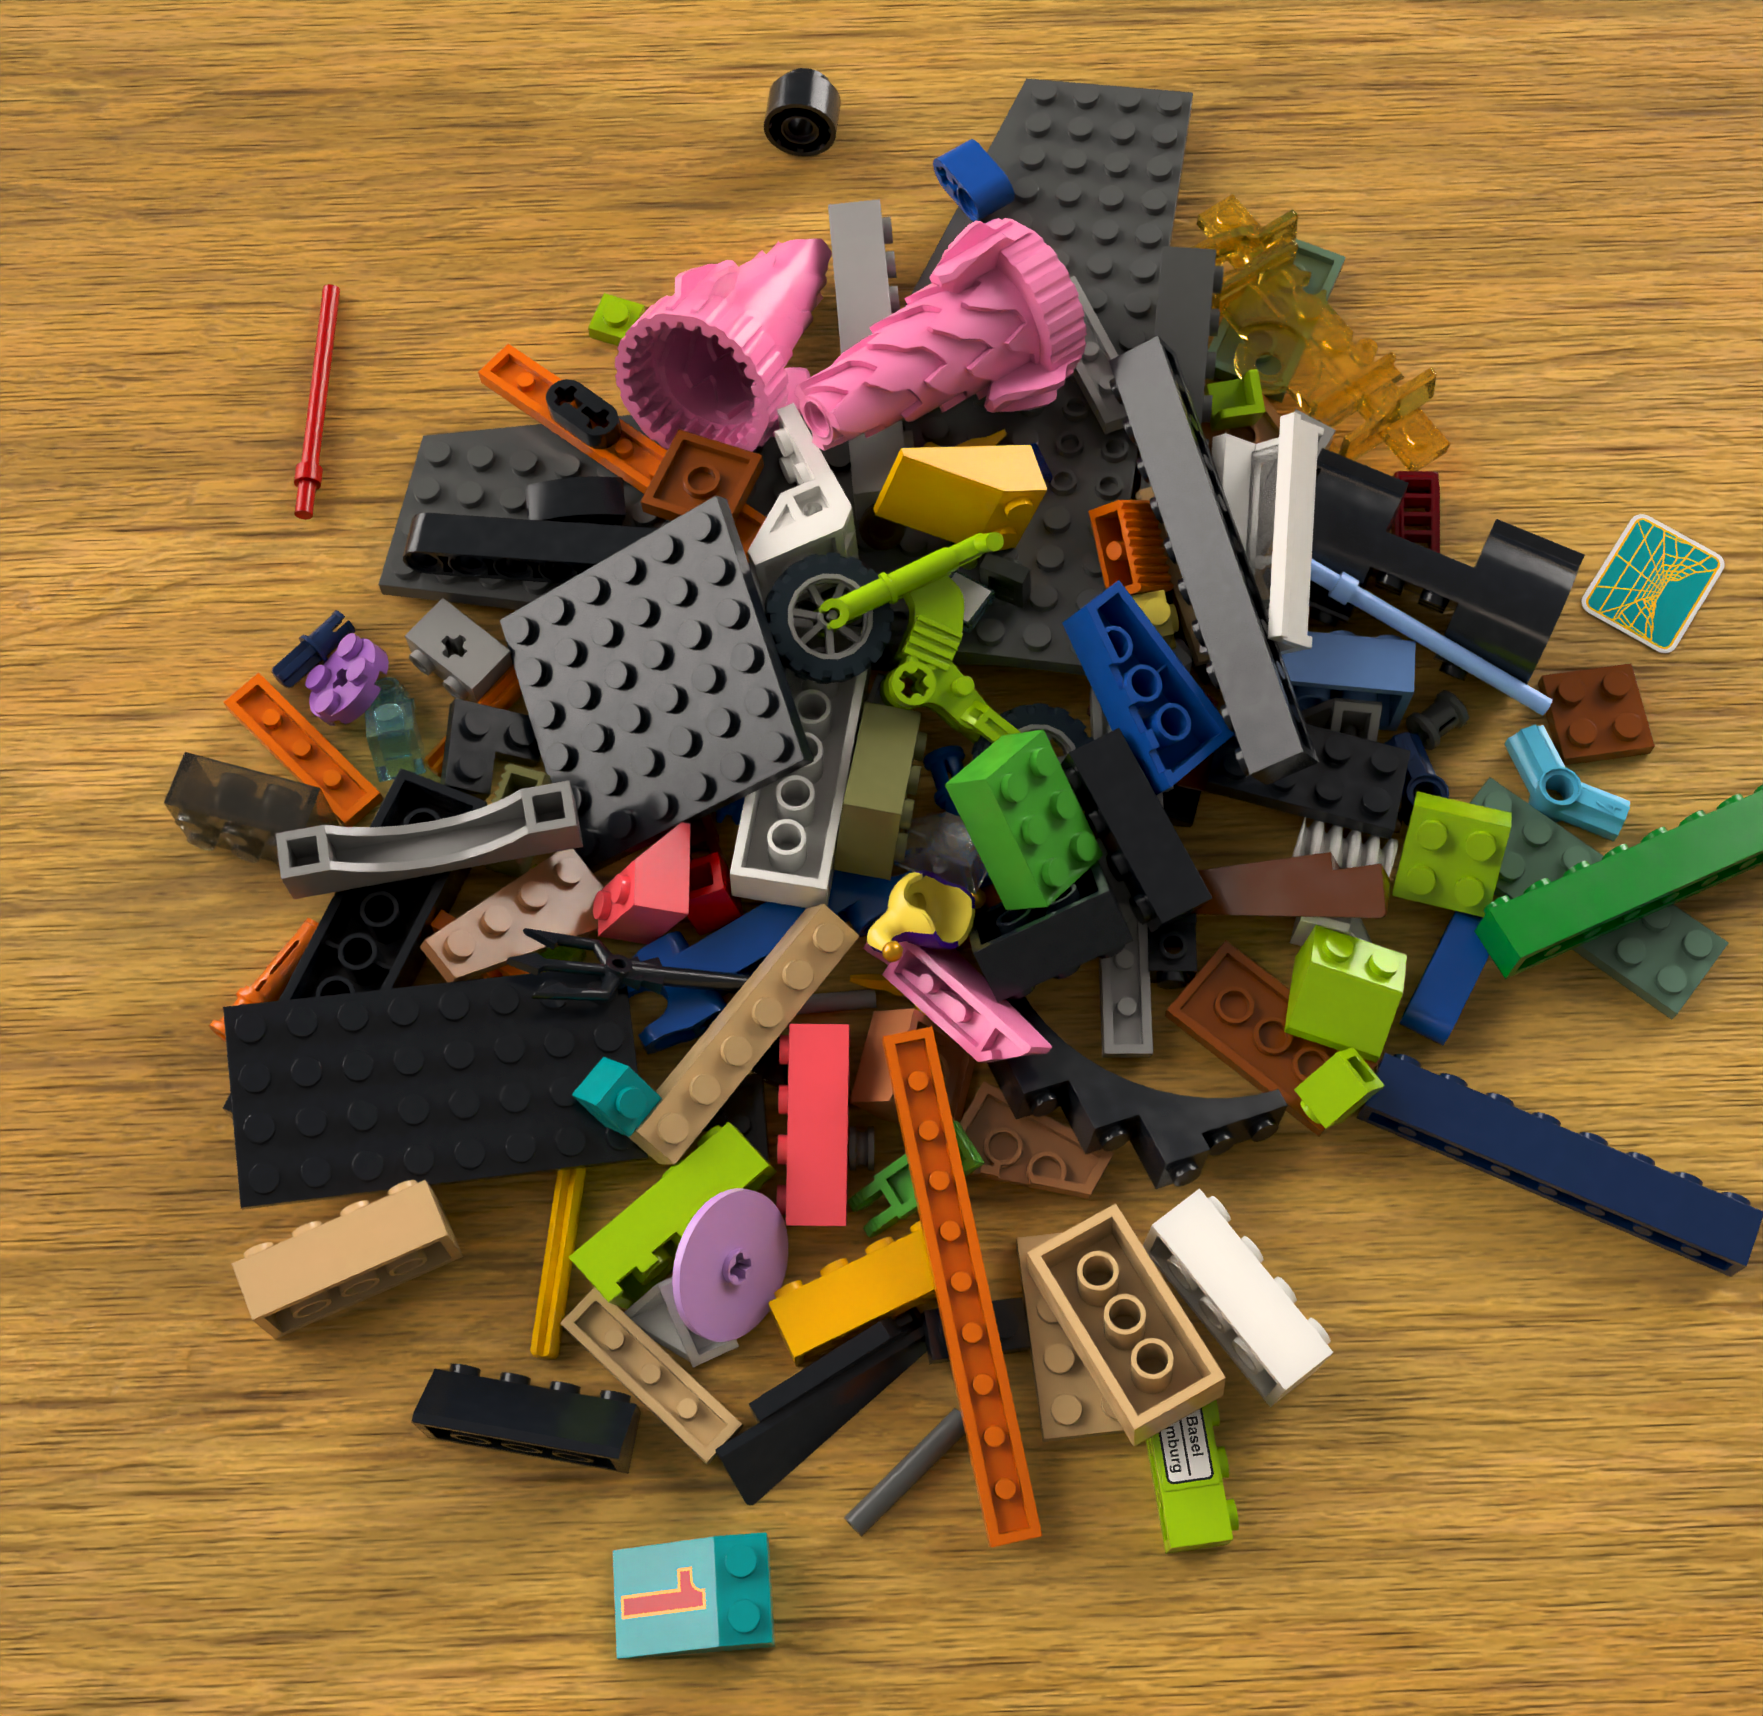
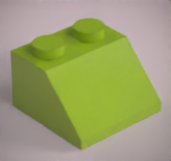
M1316 924L1294 958L1284 1032L1339 1051L1354 1047L1363 1059L1376 1063L1381 1056L1403 994L1407 955Z

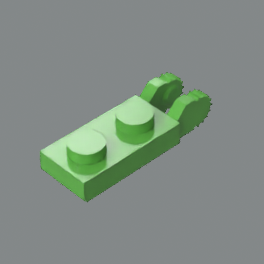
M953 1120L964 1175L966 1177L985 1162L960 1123ZM906 1154L874 1175V1181L862 1188L847 1201L853 1212L867 1208L883 1194L891 1206L870 1219L863 1229L869 1238L881 1234L900 1219H906L918 1210Z

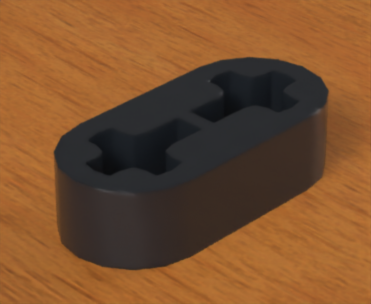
M565 379L557 381L548 389L546 402L551 418L583 443L594 449H605L611 447L620 439L622 429L617 410L584 385L575 380ZM575 400L577 409L569 403ZM590 419L600 426H596L593 429ZM608 423V426H607V427H605V428L601 427V426H603L604 424Z

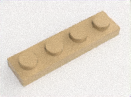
M595 1287L560 1323L578 1343L707 1465L717 1456L715 1449L733 1439L743 1428L740 1421L618 1306L608 1303Z

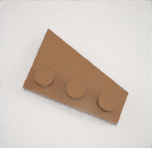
M986 1081L983 1082L960 1122V1125L985 1162L970 1173V1176L1090 1199L1114 1154L1112 1151H1104L1103 1149L1085 1154L1074 1131L1047 1115L1041 1117L1030 1115L1016 1120L1002 1090Z

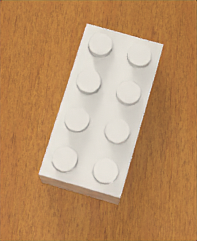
M1199 1188L1152 1224L1143 1247L1266 1403L1272 1407L1316 1372L1332 1355L1333 1351L1328 1346L1331 1340L1319 1322L1312 1317L1307 1320L1294 1305L1297 1298L1289 1285L1278 1276L1273 1279L1263 1267L1261 1262L1264 1259L1257 1246L1246 1236L1240 1238L1228 1224L1231 1218L1222 1203L1214 1196L1207 1198Z

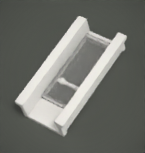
M1295 412L1280 416L1278 438L1254 444L1225 433L1213 437L1212 459L1269 618L1268 639L1277 641L1281 655L1312 648V636H1308L1307 633L1318 436L1323 435L1324 428L1301 420V414ZM1200 645L1199 653L1209 655L1207 648Z

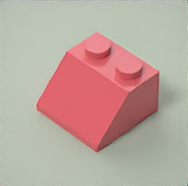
M681 822L632 861L602 890L597 892L593 904V916L595 919H598V937L650 944L662 937L689 914L691 824Z

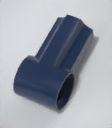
M1409 731L1394 735L1390 740L1383 743L1410 750L1400 801V814L1407 826L1416 791L1449 798L1450 794L1448 785L1442 778L1436 775L1418 733L1411 734Z

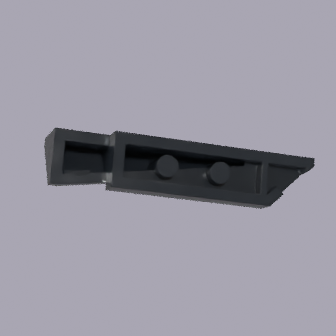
M917 1307L911 1308L894 1320L892 1317H888L877 1322L749 1403L751 1413L758 1424L715 1449L719 1460L747 1505H754L927 1352L921 1313Z

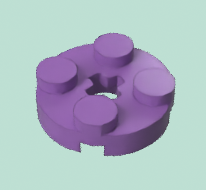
M354 633L346 635L340 641L337 650L328 658L324 665L315 666L306 678L305 686L311 690L309 705L312 713L330 726H335L334 721L337 720L343 724H348L360 717L371 706L381 690L375 682L379 671L387 675L389 661L386 652L369 639L360 638Z

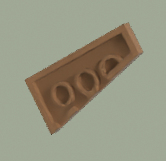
M574 849L558 851L425 939L420 948L447 982L464 981L506 966L509 957L535 952L541 954L549 949L545 945L526 936L523 932L525 928L585 938L591 933L598 931V919H595L593 916V904L597 892L602 890L604 886Z

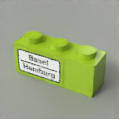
M1217 1400L1146 1439L1165 1554L1225 1546L1233 1540L1232 1531L1239 1530L1235 1501L1233 1498L1226 1499L1222 1478H1229L1226 1450L1224 1446L1216 1447L1213 1426H1219L1220 1424Z

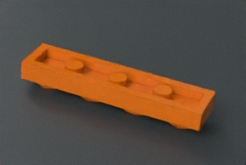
M257 673L223 702L227 710L344 827H353L384 800L381 793L260 673Z

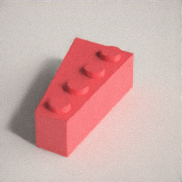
M789 1024V1035H780L779 1064L789 1065L788 1085H779L778 1113L788 1115L787 1135L778 1134L777 1163L778 1165H787L786 1185H777L776 1206L781 1215H786V1226H847L849 1047L851 1046V1029L849 1024Z

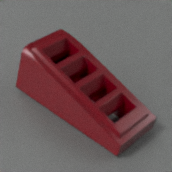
M1433 471L1395 472L1393 477L1409 484L1391 527V534L1413 543H1427L1428 549L1440 553L1439 473ZM1404 508H1425V512H1404ZM1404 526H1426V530H1404Z

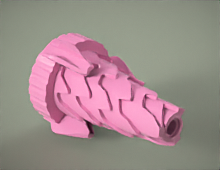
M997 218L987 223L974 221L969 224L948 245V249L944 251L942 259L930 275L931 284L904 298L907 303L904 308L869 327L873 334L843 352L830 367L796 386L794 394L799 399L801 414L812 431V443L825 451L848 440L851 441L863 433L868 438L903 418L907 422H913L939 406L941 411L945 412L976 394L978 400L986 396L984 406L991 413L1032 410L1047 406L1055 401L1057 389L1064 386L1065 379L1074 373V369L1085 352V336L1087 335L1086 324L1084 323L1085 315L1078 298L1079 294L1075 284L1069 277V272L1064 264L1059 261L1055 251L1035 231L1013 219L1005 218L1001 220Z
M795 239L784 243L778 241L767 254L761 250L751 261L746 262L740 267L732 260H725L718 264H707L679 273L675 277V293L673 296L666 295L659 299L629 328L617 348L619 353L615 357V368L617 369V374L615 375L616 384L620 388V397L624 406L641 430L651 440H655L661 447L668 450L678 429L753 452L758 446L763 447L770 437H775L774 431L780 429L777 409L794 403L801 415L799 399L794 394V391L799 383L811 376L806 368L784 367L793 356L792 350L801 335L813 322L811 312L823 299L820 291L827 284L825 275L832 253L822 239Z

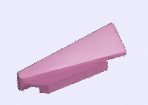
M906 941L899 942L903 947V956L896 962H888L882 956V953L874 951L867 942L863 947L868 953L888 965L882 975L977 1062H994L1033 1054H1047L1051 1050L1052 1045L1006 999L997 1002L987 980L955 948L933 949L920 947Z

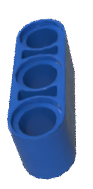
M1458 911L1454 912L1400 1019V1025L1442 1046L1445 1044L1489 957V953L1474 932L1483 917Z

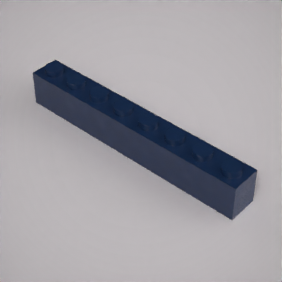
M1385 1053L1376 1067L1374 1073L1385 1086L1361 1106L1357 1119L1732 1277L1747 1267L1763 1219V1211L1750 1206L1751 1202L1747 1198L1732 1192L1719 1193L1702 1186L1703 1182L1699 1178L1685 1172H1668L1655 1166L1653 1159L1641 1153H1623L1609 1147L1608 1142L1596 1134L1589 1132H1580L1578 1134L1561 1127V1122L1548 1114L1540 1112L1530 1114L1514 1107L1513 1101L1503 1095L1496 1093H1486L1485 1095L1468 1088V1084L1455 1075L1447 1073L1437 1075L1421 1068L1420 1062L1410 1056L1403 1054H1394L1392 1056Z

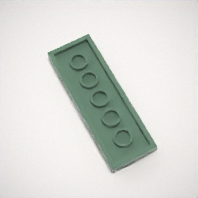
M1489 777L1470 802V804L1512 813L1511 830L1494 895L1498 898L1509 895L1511 899L1523 895V892L1530 885L1543 878H1549L1552 882L1562 878L1568 869L1582 861H1588L1591 865L1602 860V854L1491 777ZM1672 904L1572 950L1672 1020L1729 943Z

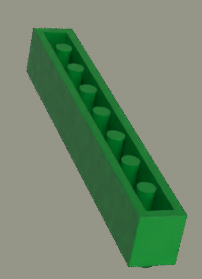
M1763 784L1754 791V794L1745 798L1741 794L1731 796L1723 801L1713 812L1706 814L1703 810H1699L1689 815L1674 829L1668 831L1666 827H1660L1650 832L1639 844L1629 848L1627 844H1621L1607 852L1601 861L1590 865L1588 861H1582L1572 866L1563 874L1562 878L1551 882L1549 878H1543L1530 885L1523 892V895L1511 899L1509 895L1497 898L1484 908L1485 916L1474 932L1503 977L1507 979L1762 865Z

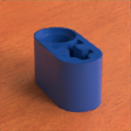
M974 139L966 141L933 160L934 172L940 185L973 222L980 221L1014 201V190L1007 175Z

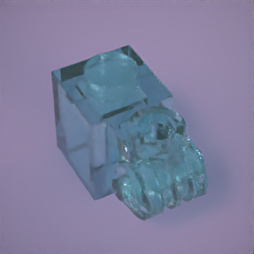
M381 678L375 682L381 690L368 710L365 711L366 738L379 782L394 780L400 768L417 775L426 773L424 746L414 709H416L414 698H411L408 691L406 692L404 685H399V681L396 678Z

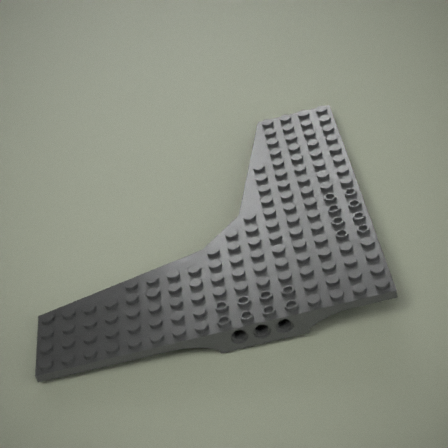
M1026 78L987 151L988 155L1007 175L1013 187L1015 198L1012 203L980 221L987 223L997 218L1001 220L1005 218L1013 219L1041 236L1044 242L1055 251L1059 261L1064 264L1069 272V277H1076L1117 354L1121 355L1154 338L1162 246L1171 247L1193 103V92ZM959 206L912 294L931 284L930 275L942 259V255L948 249V245L969 224L973 223ZM1073 374L1065 379L1064 386L1057 389L1056 400L1044 407L1025 411L991 413L984 406L986 396L978 400L976 394L945 412H942L939 406L913 422L902 421L903 431L912 430L914 448L923 447L927 442H933L941 447H955L970 439L987 437L1005 429L1007 435L996 446L1031 445L1047 487V492L1016 548L989 552L1001 558L1010 557L1016 559L1023 566L1030 568L1031 595L1022 609L987 596L968 622L963 620V636L952 660L954 665H997L1086 675L1062 622L1105 590L1088 511L1117 500H1134L1138 476L1136 459L1141 456L1137 444L1130 440L1125 428L1108 434L1103 432ZM632 415L618 416L621 420L647 436ZM542 424L425 435L421 441L378 584L383 595L436 601L444 598L446 601L453 603L518 610L560 586L561 583L435 575L414 571L403 562V554L412 518L419 513H441L528 519L526 503L527 485L571 477L618 476ZM770 437L763 447L758 446L753 451L763 456L764 467L746 501V504L765 517L768 516L780 493L798 486L796 482L789 484L782 472L779 458L784 456L779 449L775 437ZM849 440L825 451L820 449L852 505L859 560L862 561L861 565L868 570L871 568L877 574L882 572L889 574L943 547L948 548L956 544L907 526L901 542L894 548L876 550L868 546L859 532L860 520L856 519ZM623 480L626 516L622 526L660 528L671 522L644 513L640 503L644 494ZM987 553L982 554L978 558L975 568L967 570L960 566L958 570L951 572V575L948 576L952 578L957 572L980 585L979 566ZM837 586L819 593L823 601L832 598ZM844 589L842 596L849 592ZM811 597L797 602L794 607L808 611L817 609ZM904 598L899 599L893 605L892 603L890 604V608L894 611V622L891 624L890 631L892 632L891 639L888 645L885 646L882 656L872 665V670L892 671L899 665V660L894 659L909 622V609ZM862 618L847 624V626L862 628Z

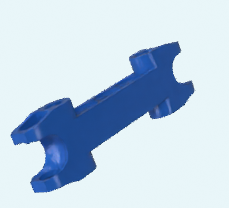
M924 867L913 868L904 874L891 877L890 880L834 870L828 907L845 923L849 921L859 937L867 936L870 927L887 911L890 893L897 882L905 875L923 870ZM765 902L692 946H689L680 931H674L641 948L634 957L638 956L640 962L658 957L662 966L752 975L806 908ZM627 986L629 998L635 994L650 991L640 986L639 991ZM662 986L660 995L668 1001V1006L663 1015L645 1027L643 1032L638 1035L648 1055L671 1046L692 1041L703 1035L727 1004L722 996L728 992Z

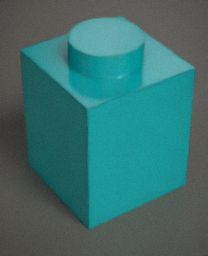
M606 1057L599 1061L572 1094L605 1127L628 1137L634 1133L662 1099L629 1066Z

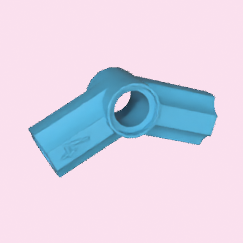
M1535 724L1526 727L1506 740L1504 745L1530 794L1528 804L1554 822L1564 821L1615 841L1626 820L1631 801L1581 782L1575 772L1565 767L1544 725L1536 726ZM1551 789L1559 792L1564 800L1553 799L1546 790Z

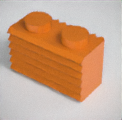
M1117 500L1088 511L1105 590L1118 580L1130 595L1164 590L1165 592L1172 590L1174 585L1169 582L1172 576L1168 573L1170 566L1165 564L1168 557L1163 555L1165 548L1161 546L1164 539L1159 537L1162 530L1158 528L1159 521L1155 519L1156 516L1151 508L1150 500Z

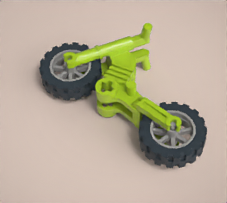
M998 532L975 534L948 548L943 547L889 574L885 572L877 574L873 569L870 568L868 570L861 565L862 561L851 556L846 558L840 556V553L828 552L825 555H809L789 566L775 581L765 599L764 612L782 666L785 669H790L795 673L796 677L805 681L809 679L816 681L818 684H829L850 680L869 669L879 660L892 635L890 631L891 624L894 622V611L890 608V604L892 603L893 605L899 599L904 598L909 609V622L894 659L899 660V665L882 679L880 685L881 698L886 706L908 710L926 707L934 711L953 730L960 732L974 744L971 752L973 755L972 761L1002 735L1044 729L1049 741L1052 738L1063 751L1064 756L1057 757L1060 764L1069 752L1094 740L1093 736L1088 737L1085 732L1087 727L1078 718L1074 720L1068 715L1070 712L1060 707L1053 708L1048 706V704L1035 703L1033 705H1021L999 715L989 707L974 689L975 684L972 678L964 676L952 662L963 636L964 598L959 586L948 575L958 570L960 566L971 570L976 567L978 558L982 554L1000 550L1004 545V539ZM834 584L837 587L832 598L823 601L815 585ZM844 589H846L849 593L842 596ZM805 590L808 591L817 608L814 611L794 608ZM793 617L811 620L814 627L803 637L799 638L794 627ZM862 618V628L859 635L845 626ZM838 631L854 644L847 650L835 653L833 634ZM818 633L819 638H825L826 654L814 651L805 644ZM906 677L914 681L910 687L914 694L909 697L901 693L905 687L904 682L901 680ZM1076 796L1077 801H1078V803H1079V805H1080L1082 811H1084V808H1083V806H1082L1080 800H1079L1078 797Z

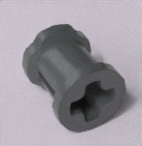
M1443 690L1437 694L1434 703L1421 713L1413 712L1406 718V726L1409 733H1418L1425 749L1433 750L1440 744L1442 736L1454 727L1462 728L1466 725L1469 715L1466 707L1456 695Z

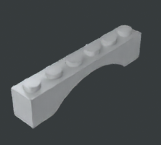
M570 781L520 789L506 798L485 807L430 822L386 827L320 825L276 833L281 880L293 899L583 847L576 802Z

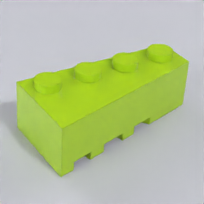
M730 1122L723 1127L717 1125L710 1129L699 1140L698 1148L684 1160H679L675 1165L673 1164L656 1184L569 1256L570 1260L608 1303L628 1309L653 1286L663 1281L673 1272L678 1245L686 1227L697 1211L712 1197L735 1188L749 1189L757 1192L777 1173L774 1167Z

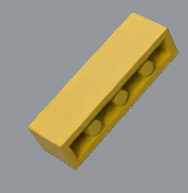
M920 1221L910 1227L912 1233L896 1241L891 1236L882 1238L865 1249L867 1255L851 1263H848L847 1258L839 1259L820 1270L822 1277L803 1285L801 1280H797L775 1291L776 1299L768 1302L769 1310L795 1366L849 1341L888 1317H892V1319L897 1318L911 1308L919 1307L936 1298Z

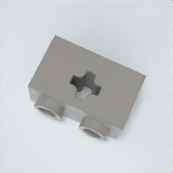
M444 598L405 635L411 651L409 655L411 662L424 674L430 675L433 672L443 680L444 688L457 699H467L470 702L477 703L513 665L510 656L511 651Z

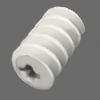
M1305 817L1292 857L1331 852L1340 869L1382 864L1388 877H1390L1397 853L1398 840L1391 838L1380 849V837L1370 835L1363 844L1361 832L1351 830L1347 837L1343 838V827L1333 825L1326 833L1324 822L1314 820L1309 827H1306Z

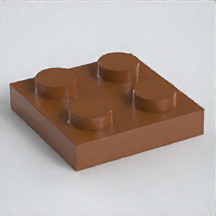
M678 429L640 501L644 513L673 521L714 496H719L727 499L734 522L736 523L764 467L763 456Z
M1631 663L1541 676L1538 682L1539 691L1552 699V703L1546 712L1552 740L1565 766L1650 754L1655 747Z

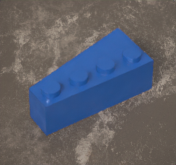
M1119 580L1062 622L1111 730L1120 728L1156 795L1171 788L1235 734L1228 729L1221 714Z

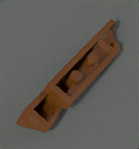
M1327 852L1197 870L1212 896V899L1202 908L1192 912L1197 913V915L1383 918L1387 915L1391 887L1390 879L1382 864L1340 869L1332 853Z

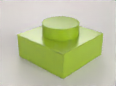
M604 293L588 327L590 338L619 346L621 339L626 335L625 333L645 313V306Z

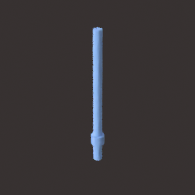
M1314 559L1311 560L1310 580L1329 590V597L1343 605H1346L1347 602L1353 604L1543 716L1552 703L1551 698L1358 586L1360 581L1344 571L1339 575Z

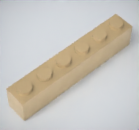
M825 904L806 908L657 1089L656 1093L662 1099L629 1138L657 1163L675 1165L859 938V935Z

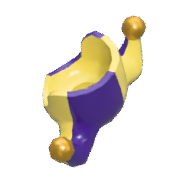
M924 869L909 873L897 882L889 896L888 909L868 930L867 943L874 951L882 953V956L888 962H896L903 956V947L899 942L906 941L920 947L933 949H953L959 947L967 939L973 927L975 909L981 908L984 905L986 895L978 888L967 890L963 886L950 883L935 873Z

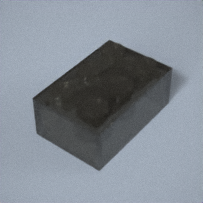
M185 752L164 801L165 806L175 819V824L182 829L190 844L208 851H213L217 846L231 850L234 856L242 860L257 863L261 858L276 862L279 868L276 833L320 825L339 826L338 820L319 787Z

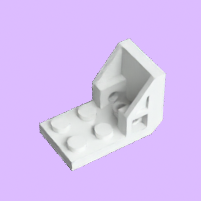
M794 403L777 409L780 429L774 431V435L779 449L784 456L779 458L782 472L789 484L796 482L798 486L780 493L748 549L752 576L763 609H765V599L775 581L795 562L803 560L809 555H825L828 552L840 553V556L846 558L851 556L859 560L852 505L821 450L812 443L813 436ZM834 584L815 585L819 593L837 586ZM807 590L802 593L797 602L810 597Z

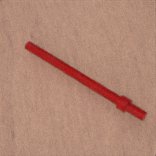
M332 284L324 285L322 290L301 462L296 465L294 484L298 487L294 514L297 518L304 520L313 517L315 493L321 487L323 474L319 461L340 297V288Z

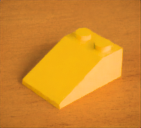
M1031 445L901 448L873 509L876 516L953 543H959L978 533L998 532L1004 539L1003 547L998 550L1001 551L1016 548L1047 492V487Z

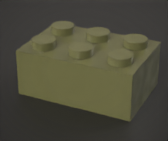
M865 702L842 805L833 870L890 880L894 861L904 862L909 834L900 833V829L909 830L911 827L915 800L907 798V794H917L922 766L913 765V761H923L928 734L919 731L922 712Z

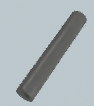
M954 1408L844 1517L861 1537L965 1435L961 1412Z

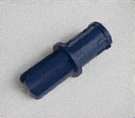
M335 610L310 635H301L299 637L300 644L272 668V674L276 680L289 689L294 687L319 663L324 665L328 660L327 656L338 647L340 641L346 635L356 632L352 623L348 620L336 632H333L345 618L341 612Z

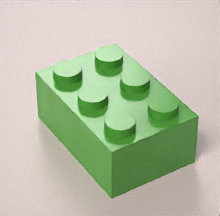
M1044 729L1002 735L944 784L1006 910L1049 907L1103 856Z

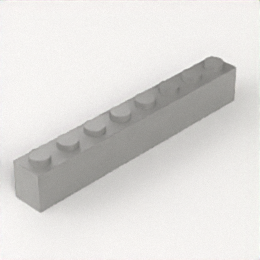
M880 199L828 205L841 354L862 339L873 334L869 328L873 324L900 310L898 286H889L888 284L889 278H897L894 251L885 252V244L893 243L891 217H882ZM904 418L868 438L863 433L849 441L853 496L857 520H861L865 510L876 503L900 449L914 448L912 430L903 431L902 421H905Z

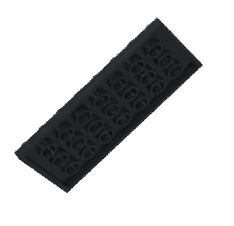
M549 971L541 972L538 975L530 973L223 1007L241 1209L388 1192L393 1186L408 1180H416L419 1183L426 1179L431 1187L647 1160L648 1154L629 1137L605 1127L572 1096L573 1092L603 1057L625 1064L638 1074L627 986L622 989H616L608 1001L531 999L534 992L561 982L567 988L600 989L602 984V976Z

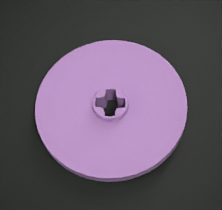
M743 1188L721 1192L712 1197L697 1211L682 1235L673 1266V1296L677 1311L684 1324L693 1333L702 1338L716 1342H726L744 1336L755 1328L769 1312L768 1302L776 1299L774 1293L782 1287L788 1262L787 1229L779 1209L767 1196Z

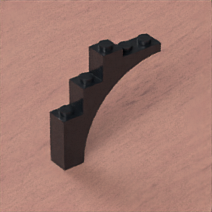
M1026 997L1016 1000L1006 999L1052 1045L1051 1050L1047 1054H1033L987 1062L1015 1119L1030 1115L1036 1117L1045 1116L1060 1106L1085 1154L1101 1149L1113 1151L1122 1147L1130 1140L1155 1189L1171 1184L1178 1187L1187 1185L1200 1176L1208 1154L1211 1156L1220 1155L1232 1148L1234 1144L1250 1139L1254 1142L1263 1141L1276 1133L1279 1128L1280 1121L1288 1106L1279 1089L1257 1095L1234 1098H1202L1155 1090L1107 1071L1081 1055L1064 1042L1042 1020Z

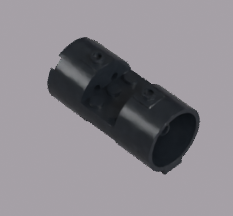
M1322 448L1317 458L1312 559L1339 575L1342 571L1360 581L1358 586L1363 589L1369 577L1372 576L1376 578L1375 587L1400 597L1403 590L1420 596L1417 604L1440 614L1444 613L1446 607L1454 610L1443 636L1523 683L1528 684L1563 610L1585 554L1496 519L1475 566L1471 567L1389 533L1408 489V482ZM1268 568L1265 574V580L1269 590L1271 587L1270 568ZM1310 580L1309 607L1313 609L1310 617L1333 627H1336L1338 620L1348 623L1356 606L1349 602L1346 605L1341 604L1328 596L1329 590ZM1435 654L1433 659L1442 662L1439 671L1465 681L1470 673L1440 655Z

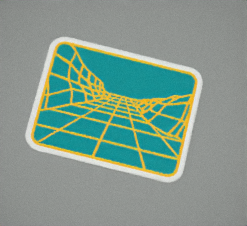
M1639 514L1630 520L1583 595L1581 604L1589 614L1660 653H1670L1677 647L1725 566L1724 560L1716 552L1652 517Z

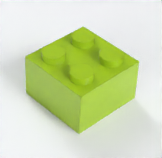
M1416 791L1392 896L1484 917V908L1493 900L1511 830L1512 813Z

